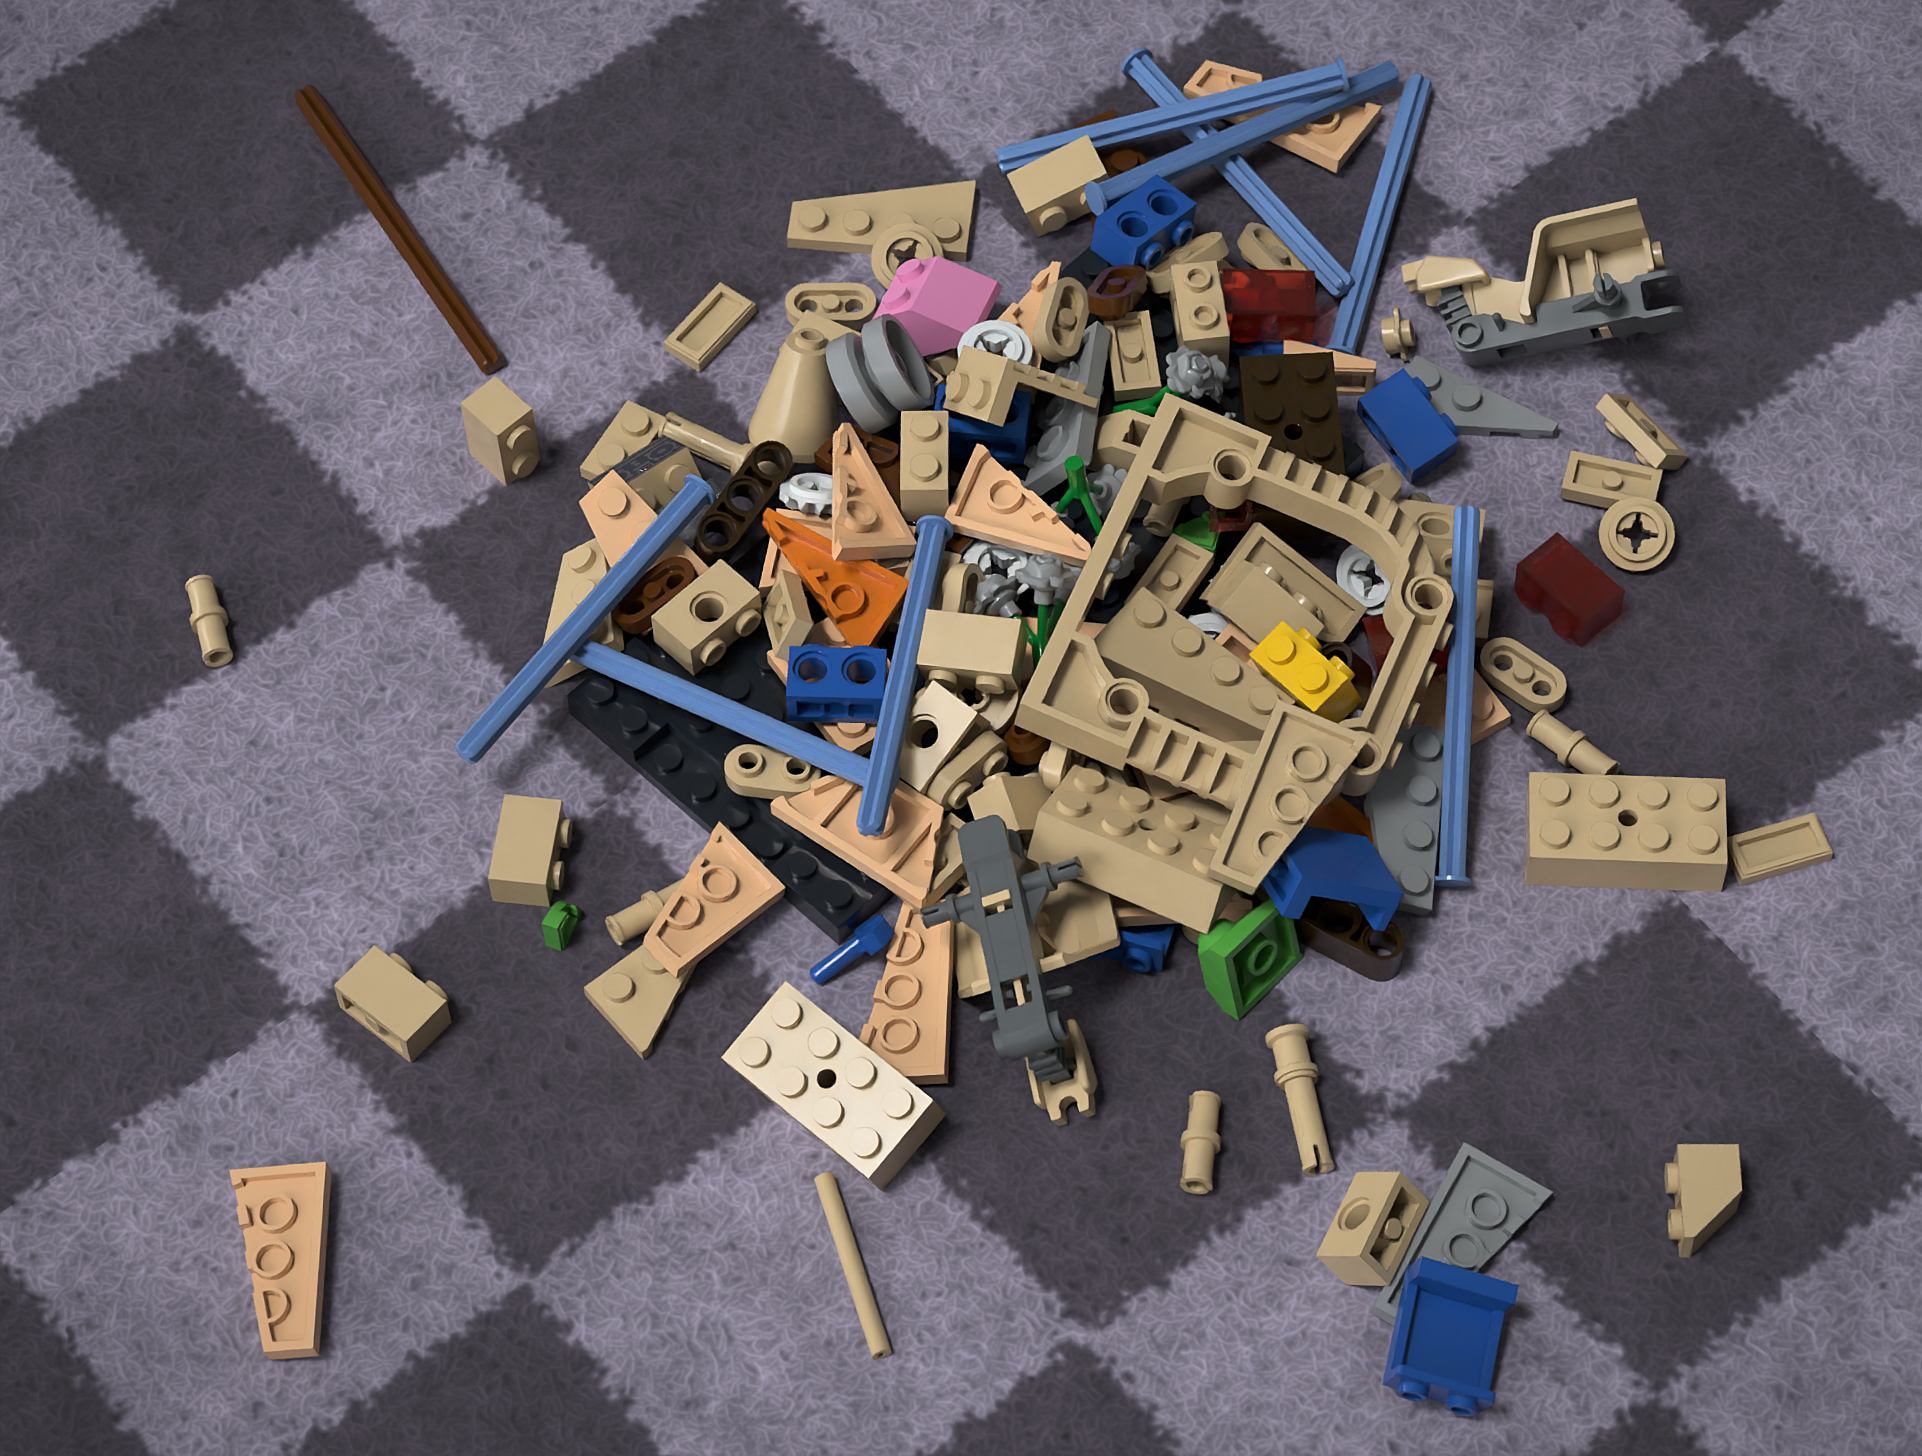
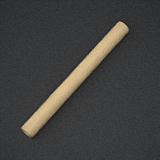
M831 1172L822 1173L815 1177L814 1182L872 1359L877 1360L891 1355L892 1351L834 1175Z

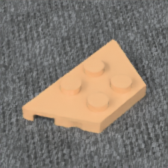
M824 776L811 782V789L787 800L782 795L772 801L770 804L771 814L919 909L927 905L944 821V807L899 780L891 796L884 832L876 837L861 835L858 831L859 827L856 825L863 786L840 776Z

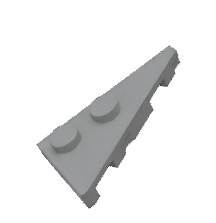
M1416 355L1406 369V372L1412 379L1417 376L1423 381L1432 396V400L1429 401L1439 415L1446 413L1458 429L1459 435L1490 437V431L1520 433V438L1540 439L1542 437L1554 438L1558 431V422Z

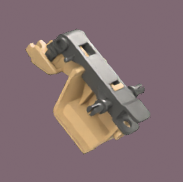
M1637 198L1543 219L1537 224L1533 232L1525 281L1522 282L1491 278L1476 260L1470 258L1427 255L1424 260L1401 265L1403 281L1405 285H1408L1410 294L1425 293L1427 305L1429 307H1439L1440 313L1445 320V325L1451 333V339L1462 360L1473 367L1490 365L1618 337L1626 344H1628V338L1631 343H1634L1638 338V332L1644 331L1654 334L1681 328L1688 324L1687 315L1682 306H1669L1649 311V297L1677 291L1682 285L1676 270L1666 269L1659 271V269L1666 268L1661 241L1653 242L1644 222Z
M989 815L968 822L959 829L958 841L969 886L957 895L955 893L947 895L944 902L927 908H921V920L926 929L950 920L955 923L953 962L958 981L959 998L971 997L991 990L995 1009L982 1013L980 1021L986 1023L997 1019L999 1029L994 1030L992 1036L995 1049L1002 1060L1010 1058L1012 1061H1017L1025 1058L1035 1104L1043 1110L1047 1109L1051 1120L1057 1126L1068 1124L1066 1109L1073 1102H1077L1079 1112L1085 1117L1095 1115L1093 1093L1096 1090L1098 1081L1084 1036L1076 1020H1066L1063 1012L1060 1009L1056 1010L1052 1001L1070 995L1073 989L1071 986L1066 985L1048 990L1043 973L1120 945V934L1111 894L1075 879L1084 876L1083 866L1077 856L1051 865L1048 861L1039 864L1026 858L1027 851L1023 850L1020 836L1014 830L1007 829L1005 821L998 815ZM1014 983L1015 992L1013 990L1007 991L1006 985ZM1017 997L1018 1006L1013 1007L1011 1000Z

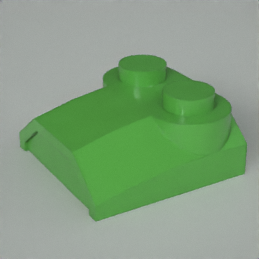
M1271 898L1249 911L1236 922H1232L1227 918L1216 920L1208 934L1201 932L1198 937V956L1206 990L1225 1013L1238 1021L1303 959L1298 945L1293 918L1282 917Z

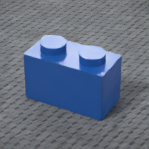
M1403 368L1358 398L1356 413L1411 485L1456 455L1458 439L1456 437L1459 436V432L1454 422L1446 413L1439 415L1429 401L1432 400V396L1423 381L1417 376L1412 379Z

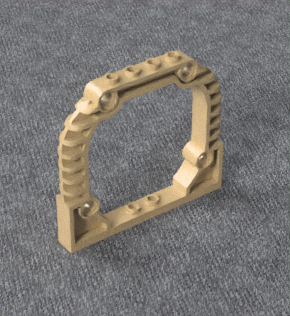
M1166 392L1020 701L1014 725L1123 771L1126 763L1143 770V773L1150 776H1158L1171 782V785L1178 788L1180 786L1197 793L1199 797L1206 800L1209 798L1225 805V808L1233 810L1255 754L1229 745L1149 709V697L1145 688L1133 679H1114L1099 655L1094 639L1079 633L1094 598L1104 600L1114 573L1107 570L1113 558L1122 561L1127 551L1132 534L1127 533L1126 530L1141 498L1159 506L1175 499L1203 495L1210 504L1222 509L1236 508L1245 499H1249L1344 538L1369 554L1388 578L1391 588L1386 597L1382 615L1385 627L1394 638V642L1360 718L1345 719L1338 723L1370 737L1364 748L1355 758L1363 762L1367 768L1361 769L1350 765L1321 803L1323 806L1335 799L1340 792L1350 796H1359L1369 792L1375 785L1382 767L1392 771L1403 743L1394 740L1399 727L1409 731L1420 706V703L1411 699L1416 688L1426 691L1437 666L1436 663L1428 661L1432 650L1435 648L1443 651L1454 626L1445 621L1453 603V591L1445 579L1434 574L1435 564L1433 555L1431 554L1430 556L1427 545L1420 534V528L1415 521L1412 522L1399 508L1400 505L1394 500H1388L1368 485L1365 487L1348 480L1349 477L1340 474L1338 476L1322 469V466L1319 464H1310L1296 458V455L1288 451L1284 453L1269 446L1271 436ZM1221 474H1230L1237 480L1225 479ZM1417 602H1425L1431 605L1433 609H1424ZM1112 707H1125L1131 712V714H1118L1112 709Z

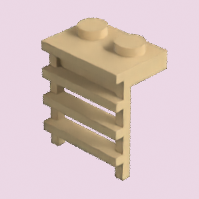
M963 345L955 372L950 376L946 385V399L943 408L1003 427L1017 383L1096 408L1099 399L1083 394L1086 385L1016 362L1007 357Z

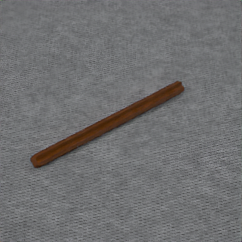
M306 85L303 89H298L294 94L296 105L482 373L489 375L495 370H500L504 365L502 353L317 88L312 85Z

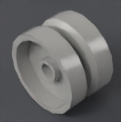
M883 314L863 324L861 337L854 332H849L827 343L825 354L833 383L852 417L870 434L878 433L897 423L899 411H921L933 405L935 397L933 383L924 359L908 331L891 314Z

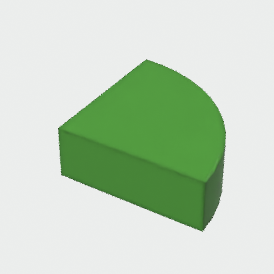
M1203 512L1202 516L1194 518L1185 524H1179L1171 535L1174 533L1214 554L1215 559L1226 524V512Z
M560 900L551 907L542 922L546 946L560 951L562 949L565 950L582 916L579 906Z

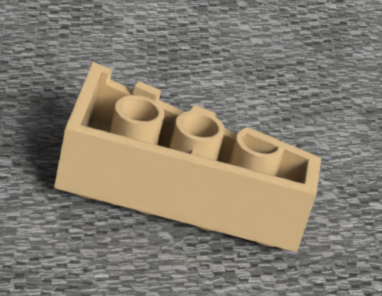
M1143 586L1094 638L1099 655L1114 679L1129 678L1137 681L1147 691L1149 705L1159 709L1158 714L1173 721L1180 719L1199 728V732L1222 742L1261 740L1277 700L1280 699L1292 705L1296 702Z

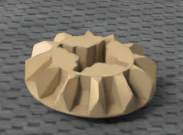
M908 222L895 224L884 230L875 241L871 252V266L875 277L887 290L896 275V270L901 264L895 258V254L890 252L891 249L906 253L910 247L913 248L915 243L918 242L915 257L920 261L935 256L944 258L939 240L926 227Z
M1628 497L1613 504L1604 514L1598 531L1602 552L1614 566L1631 572L1653 569L1669 555L1675 538L1674 525L1669 513L1659 503L1645 497ZM1636 515L1640 516L1639 523H1641L1642 531L1649 533V535L1657 536V538L1650 537V539L1642 540L1640 547L1637 549V554L1633 553L1631 539L1616 534V532L1622 533L1623 531L1630 530L1633 523H1635Z

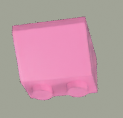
M935 256L921 261L915 258L904 262L898 267L896 275L889 289L883 295L882 302L873 319L887 313L898 319L910 334L923 357L957 348L961 337L969 328L986 321L1002 288L998 281L943 257Z

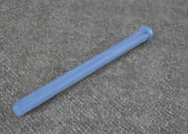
M1147 47L1134 50L1123 61L1121 66L1122 73L1128 78L1133 77L1159 107L1189 100L1152 60L1153 54ZM1210 122L1181 129L1192 143L1219 132ZM1239 153L1212 164L1332 296L1338 298L1343 294L1349 293L1350 287L1354 282L1353 277Z
M1341 57L1336 58V63L1001 147L996 153L998 165L1002 173H1011L1087 134L1095 150L1098 151L1339 89L1347 93L1349 92L1348 77Z
M1384 61L1349 76V92L1347 93L1339 89L1288 102L1098 184L1093 181L1088 182L1084 188L1087 203L1092 212L1099 216L1156 174L1169 183L1397 85L1399 83V70L1395 68L1392 61Z
M1413 74L1412 78L1406 80L1350 270V275L1353 277L1354 282L1350 287L1349 293L1343 294L1329 345L1324 347L1326 349L1357 356L1355 354L1356 346L1432 89L1431 80L1424 78L1422 74Z
M688 474L684 478L685 486L458 740L455 748L457 754L470 764H475L486 754L706 504L711 505L714 503L717 496L706 481L694 474Z
M1458 506L1454 510L1451 588L1454 597L1449 623L1454 626L1448 641L1439 876H1435L1434 885L1441 887L1461 888L1471 886V879L1465 877L1480 532V510L1473 506Z
M937 515L923 516L916 523V532L919 538L856 819V825L859 827L858 831L863 836L872 835L878 837L885 829L919 671L916 662L926 609L932 610L946 542L952 538L954 532L952 523Z
M588 638L569 658V660L864 787L869 759ZM899 766L897 768L893 792L895 791L900 778Z

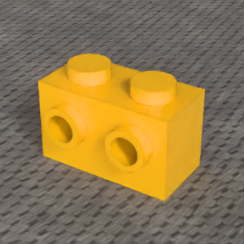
M1282 620L1249 656L1262 676L1294 699L1297 707L1337 724L1340 723L1362 701V698L1351 682L1355 674L1337 656L1334 655L1330 660L1325 658L1319 652L1322 648L1321 644L1305 628L1301 627L1296 632Z

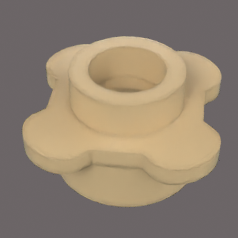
M1394 307V317L1381 320L1383 344L1388 355L1401 353L1402 360L1408 361V347L1415 346L1414 326L1411 319L1403 320L1400 307Z

